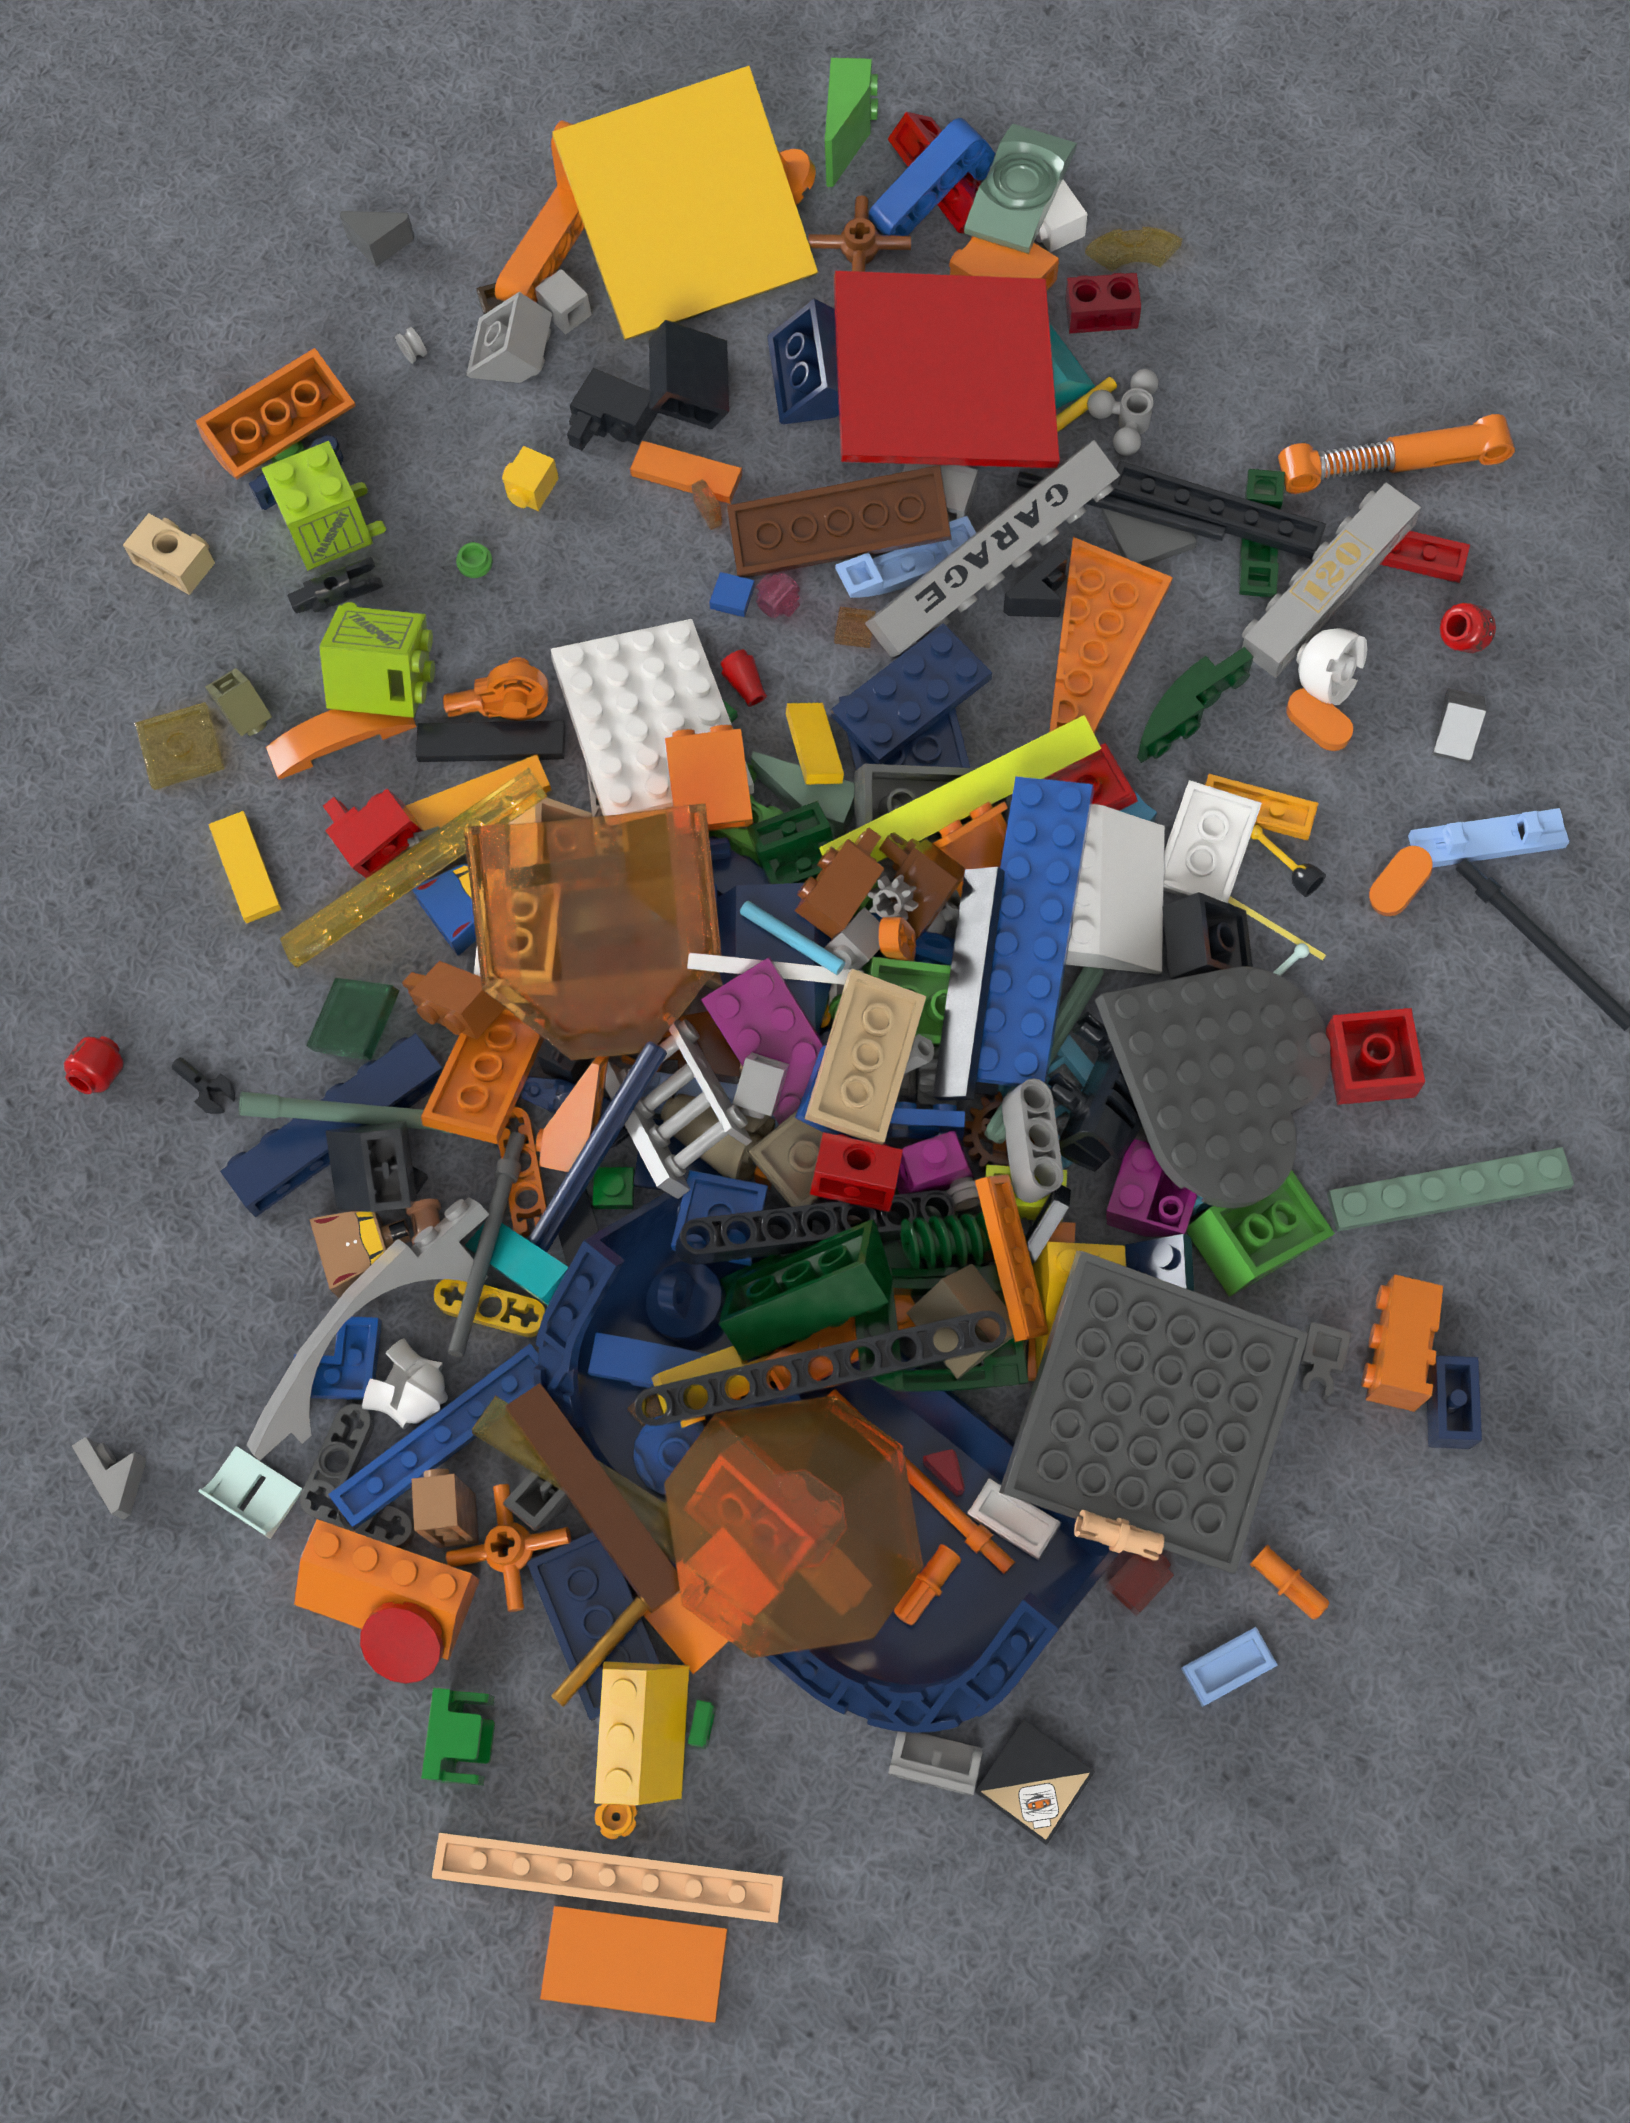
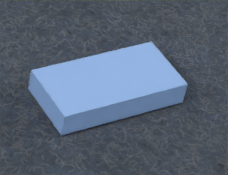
M1254 1627L1181 1667V1670L1203 1707L1278 1665L1258 1629Z

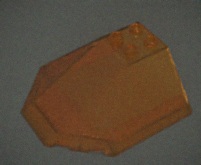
M706 803L568 820L463 827L482 990L501 1003L571 1060L641 1053L647 1042L651 1041L658 1044L672 1024L697 996V993L709 978L716 972L687 969L689 953L722 956Z

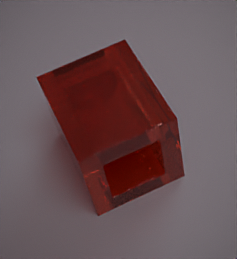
M1162 1553L1159 1554V1558L1156 1561L1134 1554L1107 1583L1105 1588L1137 1617L1174 1576L1169 1570L1171 1563Z

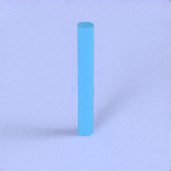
M746 901L743 904L740 914L832 973L838 975L843 970L845 961L750 901Z

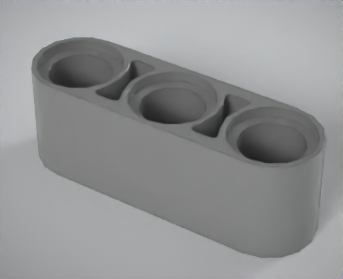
M1033 1078L1026 1080L1012 1090L1002 1101V1114L1006 1130L1005 1136L1012 1187L1017 1197L1028 1203L1039 1201L1057 1190L1063 1182V1168L1053 1096L1046 1083ZM1035 1176L1040 1180V1184L1035 1179Z

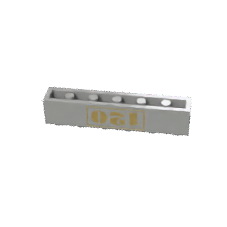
M1387 482L1377 492L1372 490L1366 495L1359 506L1360 511L1354 518L1348 516L1343 520L1336 531L1337 536L1329 544L1325 541L1315 552L1312 558L1314 561L1307 569L1301 567L1290 580L1289 589L1283 595L1277 593L1268 603L1265 609L1267 613L1259 621L1253 619L1243 631L1242 637L1244 641L1242 648L1245 647L1254 657L1253 662L1273 677L1277 678L1297 656L1301 646L1304 643H1308L1380 565L1392 549L1416 525L1421 507Z

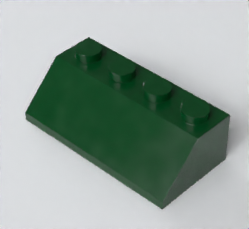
M871 1219L731 1279L719 1325L743 1361L756 1356L765 1357L773 1353L780 1346L792 1341L802 1342L819 1330L829 1326L831 1328L839 1327L847 1322L849 1318L864 1312L873 1313L889 1302L893 1278L875 1221Z

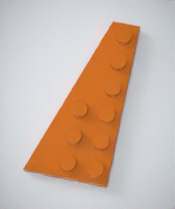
M1073 537L1049 732L1085 715L1094 735L1096 734L1171 586L1173 577Z

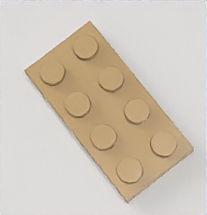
M855 969L848 973L804 1119L867 1142L880 1145L885 1142L926 996Z

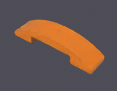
M332 709L293 727L271 742L266 748L276 775L280 780L314 767L311 761L313 759L379 734L382 740L417 726L411 717Z

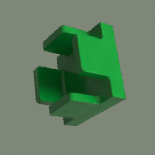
M433 1688L421 1779L440 1783L484 1786L485 1776L455 1773L458 1762L490 1763L495 1722L490 1719H483L479 1714L463 1713L464 1703L494 1706V1696L486 1693Z

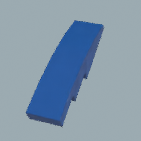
M596 1332L588 1373L590 1376L626 1381L634 1386L650 1388L654 1387L651 1377L709 1354Z

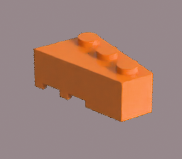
M1395 1274L1386 1286L1380 1285L1376 1299V1309L1382 1310L1380 1323L1373 1324L1369 1337V1347L1375 1349L1372 1364L1366 1363L1361 1382L1362 1387L1368 1388L1367 1401L1415 1412L1432 1396L1433 1384L1426 1383L1429 1364L1434 1365L1436 1362L1437 1351L1432 1350L1435 1332L1439 1330L1443 1294L1442 1285Z

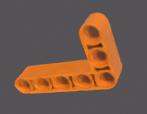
M561 120L556 125L554 131L573 124ZM553 136L551 139V149L557 187L497 279L495 297L501 301H506L516 293L521 292L537 303L535 288L545 278L551 277L557 272L585 228Z

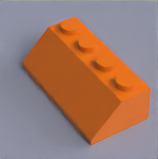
M313 348L197 419L196 424L203 441L218 462L237 480L356 405L316 348Z
M316 1519L300 1559L294 1605L362 1629L370 1614L384 1603L403 1604L404 1601L415 1603L429 1611L440 1624L443 1632L441 1638L444 1646L442 1658L449 1660L480 1579L469 1572Z

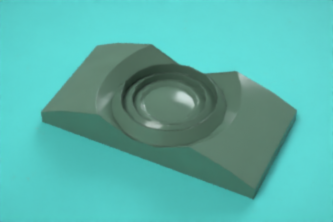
M1012 124L999 143L987 177L978 188L964 227V234L1029 254L1077 149V143Z

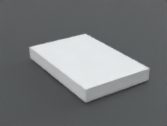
M1189 780L1164 851L1163 890L1182 897H1188L1200 892L1228 903L1262 803Z

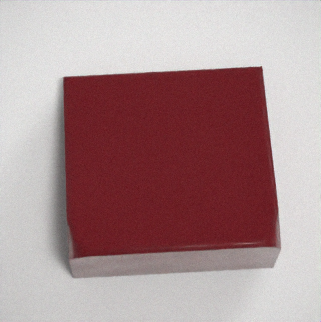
M949 1449L923 1456L924 1466L955 1497L962 1496L965 1485L956 1451Z

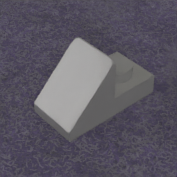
M84 1437L72 1445L110 1513L123 1520L129 1517L142 1478L146 1458L133 1452L116 1463L115 1456L104 1442L98 1444L88 1437Z

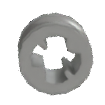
M412 327L406 329L405 335L400 333L395 335L400 350L410 363L416 362L418 355L422 357L427 355L421 338Z

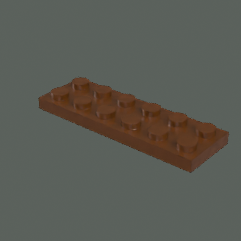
M940 465L727 505L737 576L743 578L855 558L868 552L872 555L952 540Z

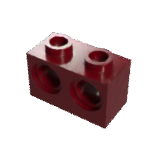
M1114 273L1112 275L1098 276L1081 275L1067 278L1065 303L1069 334L1138 329L1141 300L1137 273Z

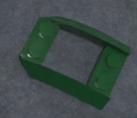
M974 1265L1006 1306L996 1265ZM889 1266L893 1278L889 1302L878 1311L873 1313L864 1312L854 1316L857 1340L898 1330L894 1295H926L941 1279L967 1266L933 1269L919 1268L918 1270L891 1268ZM1014 1337L983 1360V1366L973 1367L958 1379H956L950 1369L903 1370L870 1378L894 1391L902 1392L956 1391L1028 1384L1023 1340L1015 1342ZM898 1339L893 1345L892 1352L894 1357L901 1361ZM867 1347L858 1348L860 1371H867L874 1365L875 1355Z

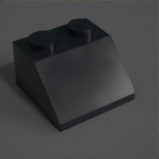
M1200 892L1162 907L1164 919L1163 932L1166 937L1167 968L1170 979L1234 967H1253L1246 910Z

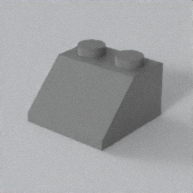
M518 292L481 316L478 321L466 376L476 379L522 383L531 376L539 374L545 363L543 355L545 345L551 334L549 327L552 313L521 292Z

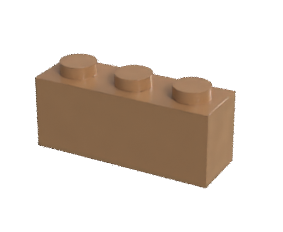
M449 1469L426 1470L423 1472L424 1477L411 1479L415 1532L437 1548L479 1543L476 1494L455 1474H449Z

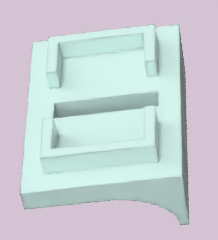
M236 1446L215 1477L204 1488L199 1489L198 1492L271 1539L301 1495L303 1489ZM261 1475L266 1477L245 1510H240L239 1507Z

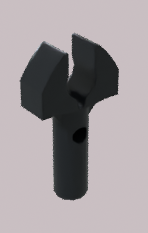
M179 1057L172 1063V1070L199 1091V1097L194 1102L205 1113L220 1114L225 1112L218 1104L212 1101L210 1091L224 1092L228 1098L235 1102L233 1084L221 1073L216 1079H208L184 1058Z

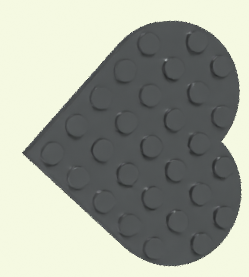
M1256 967L1223 969L1102 993L1097 997L1095 1002L1156 1160L1166 1175L1180 1189L1186 1187L1202 1197L1201 1202L1221 1208L1247 1207L1275 1192L1289 1176L1295 1161L1297 1139L1291 1114L1304 1107L1319 1094L1330 1070L1331 1045L1327 1038L1325 1025L1316 1010L1315 1004L1285 978L1271 971Z

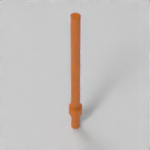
M836 1389L825 1398L824 1401L967 1538L965 1543L976 1554L981 1552L1003 1574H1006L1016 1562L992 1540L994 1535L983 1524L979 1526L975 1524Z

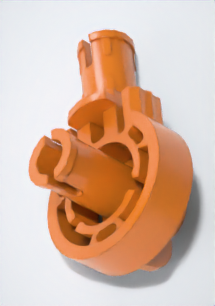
M514 657L508 663L495 667L490 671L488 677L475 679L474 689L444 694L443 704L445 712H448V717L479 711V713L488 718L501 716L509 720H528L540 715L545 710L548 703L549 684L545 675L539 669L529 665L528 660Z

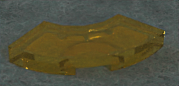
M1142 226V230L1122 231L1120 228L1092 241L1086 247L1085 255L1111 272L1121 265L1132 262L1150 263L1161 268L1180 248L1182 238L1168 231Z

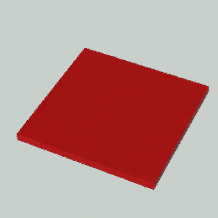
M835 271L834 298L841 462L1030 468L1058 467L1060 458L1046 279Z

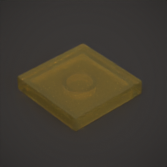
M206 702L135 722L149 783L153 790L225 769L212 717Z

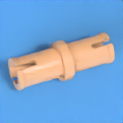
M1081 1510V1517L1078 1516L1074 1528L1076 1537L1109 1546L1111 1551L1117 1553L1122 1551L1132 1552L1154 1561L1158 1560L1159 1554L1162 1553L1164 1547L1163 1534L1129 1525V1520L1123 1518L1113 1520L1086 1510Z

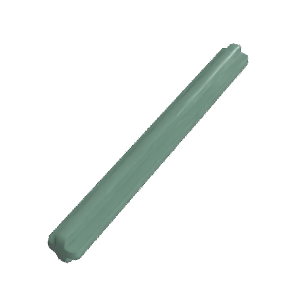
M1084 966L1060 1005L1050 1065L1102 980L1104 974L1102 968ZM1011 1086L1008 1093H1010L1017 1087ZM1002 1103L985 1131V1136L996 1144H1001L1006 1140Z

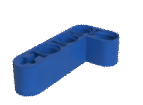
M957 118L953 120L874 203L869 211V221L883 235L908 236L967 172L977 181L984 180L993 164L995 152L965 119Z

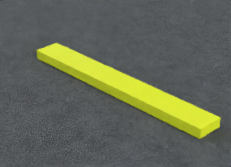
M1085 715L821 846L819 849L822 855H824L831 846L837 849L847 839L855 843L859 836L869 827L881 836L870 854L876 859V862L887 858L879 848L891 833L895 832L908 842L912 838L920 841L956 820H962L970 816L969 813L983 804L990 802L992 805L1012 795L1016 776L1043 779L1097 752L1101 747Z

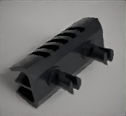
M1086 1012L1076 1022L1080 1026L1073 1029V1033L1098 1048L1099 1056L1083 1090L1080 1091L1060 1073H1056L1048 1081V1084L1051 1086L1049 1088L1053 1100L1070 1111V1118L1059 1139L1061 1156L1081 1167L1096 1172L1111 1155L1115 1159H1121L1137 1136L1142 1123L1105 1025L1095 1019L1092 1014Z

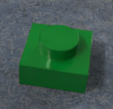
M599 1167L594 1174L593 1183L594 1209H634V1167Z

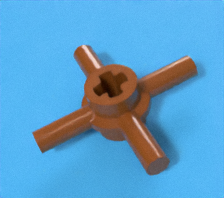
M861 195L855 199L854 219L846 224L841 235L809 234L808 243L810 249H841L847 260L852 263V271L865 272L866 264L873 260L879 250H911V236L879 235L873 223L868 220L869 199Z

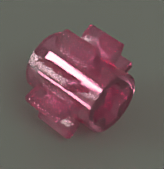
M779 573L778 576L774 574L772 577L766 574L756 586L759 590L756 603L771 618L776 619L784 614L790 617L800 606L797 601L800 597L798 595L800 588L791 577L784 573Z

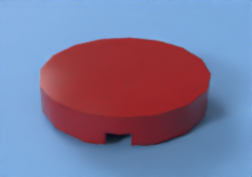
M405 1601L403 1604L388 1602L375 1609L367 1618L360 1633V1647L365 1660L376 1673L390 1681L404 1684L423 1680L432 1674L444 1654L441 1638L443 1632L440 1624L431 1613L417 1604Z

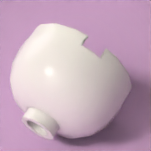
M1336 628L1323 630L1308 643H1304L1299 649L1296 659L1299 664L1300 682L1304 689L1321 702L1340 705L1347 699L1358 680L1352 678L1356 666L1362 669L1364 667L1367 655V640L1365 637L1350 630Z

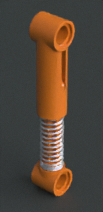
M1492 414L1477 420L1473 425L1388 437L1387 441H1384L1382 444L1380 442L1376 445L1371 443L1370 446L1365 444L1363 447L1359 445L1357 448L1352 446L1351 449L1346 447L1345 449L1340 448L1338 451L1333 449L1332 452L1330 450L1318 452L1313 450L1310 444L1297 443L1283 449L1278 455V461L1281 471L1285 472L1284 485L1286 491L1291 494H1298L1313 490L1320 484L1321 480L1324 478L1329 479L1330 475L1333 478L1336 477V474L1341 477L1343 473L1345 476H1348L1349 472L1351 475H1354L1355 471L1358 474L1361 471L1366 473L1368 469L1370 472H1373L1374 468L1376 471H1379L1380 467L1383 471L1388 467L1391 473L1477 460L1483 465L1499 464L1512 457L1515 453V447L1506 418L1500 414Z

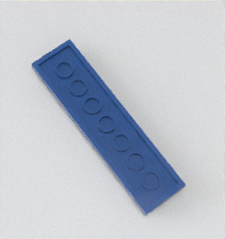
M1015 777L1000 868L1005 871L976 1082L1018 1087L1026 1080L1035 1078L1047 1083L1094 794L1093 784Z

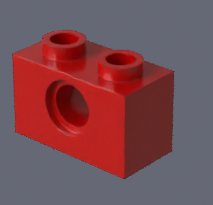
M823 1132L810 1195L890 1212L903 1149L893 1148L887 1144L880 1145L852 1139L842 1134L834 1135Z

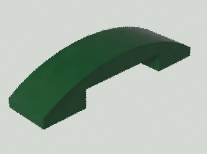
M1248 469L1245 499L1281 510L1285 472ZM1241 538L1239 595L1273 598L1277 594L1278 549Z

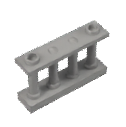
M667 1013L662 1018L671 1036L659 1045L667 1052L663 1062L680 1049L687 1064L648 1095L642 1096L626 1121L625 1126L656 1186L679 1199L690 1190L683 1176L686 1173V1167L728 1134L746 1146L752 1142V1139L745 1129V1126L748 1124L746 1117L735 1105L731 1104L696 1041L700 1038L697 1030L686 1019L681 1022ZM608 1061L605 1088L612 1100L630 1069L626 1067L620 1069ZM693 1078H696L703 1092L662 1125H656L652 1118L655 1115L654 1109ZM711 1106L719 1121L677 1155L671 1154L667 1146L670 1144V1138Z

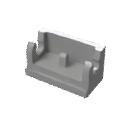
M898 1731L888 1775L973 1796L983 1748L924 1733Z

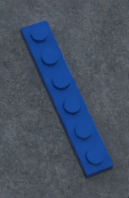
M528 1344L328 1494L354 1530L412 1487L411 1479L424 1477V1471L436 1469L508 1414L505 1406L535 1386L534 1367L538 1365L539 1354L531 1344Z

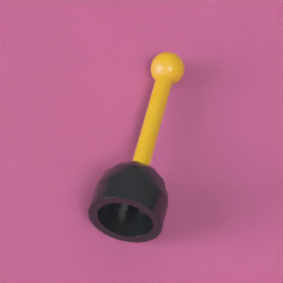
M1254 825L1250 838L1258 839L1293 871L1292 884L1296 890L1304 897H1308L1316 891L1325 880L1326 874L1313 864L1304 863L1298 866L1263 834V830L1259 825Z

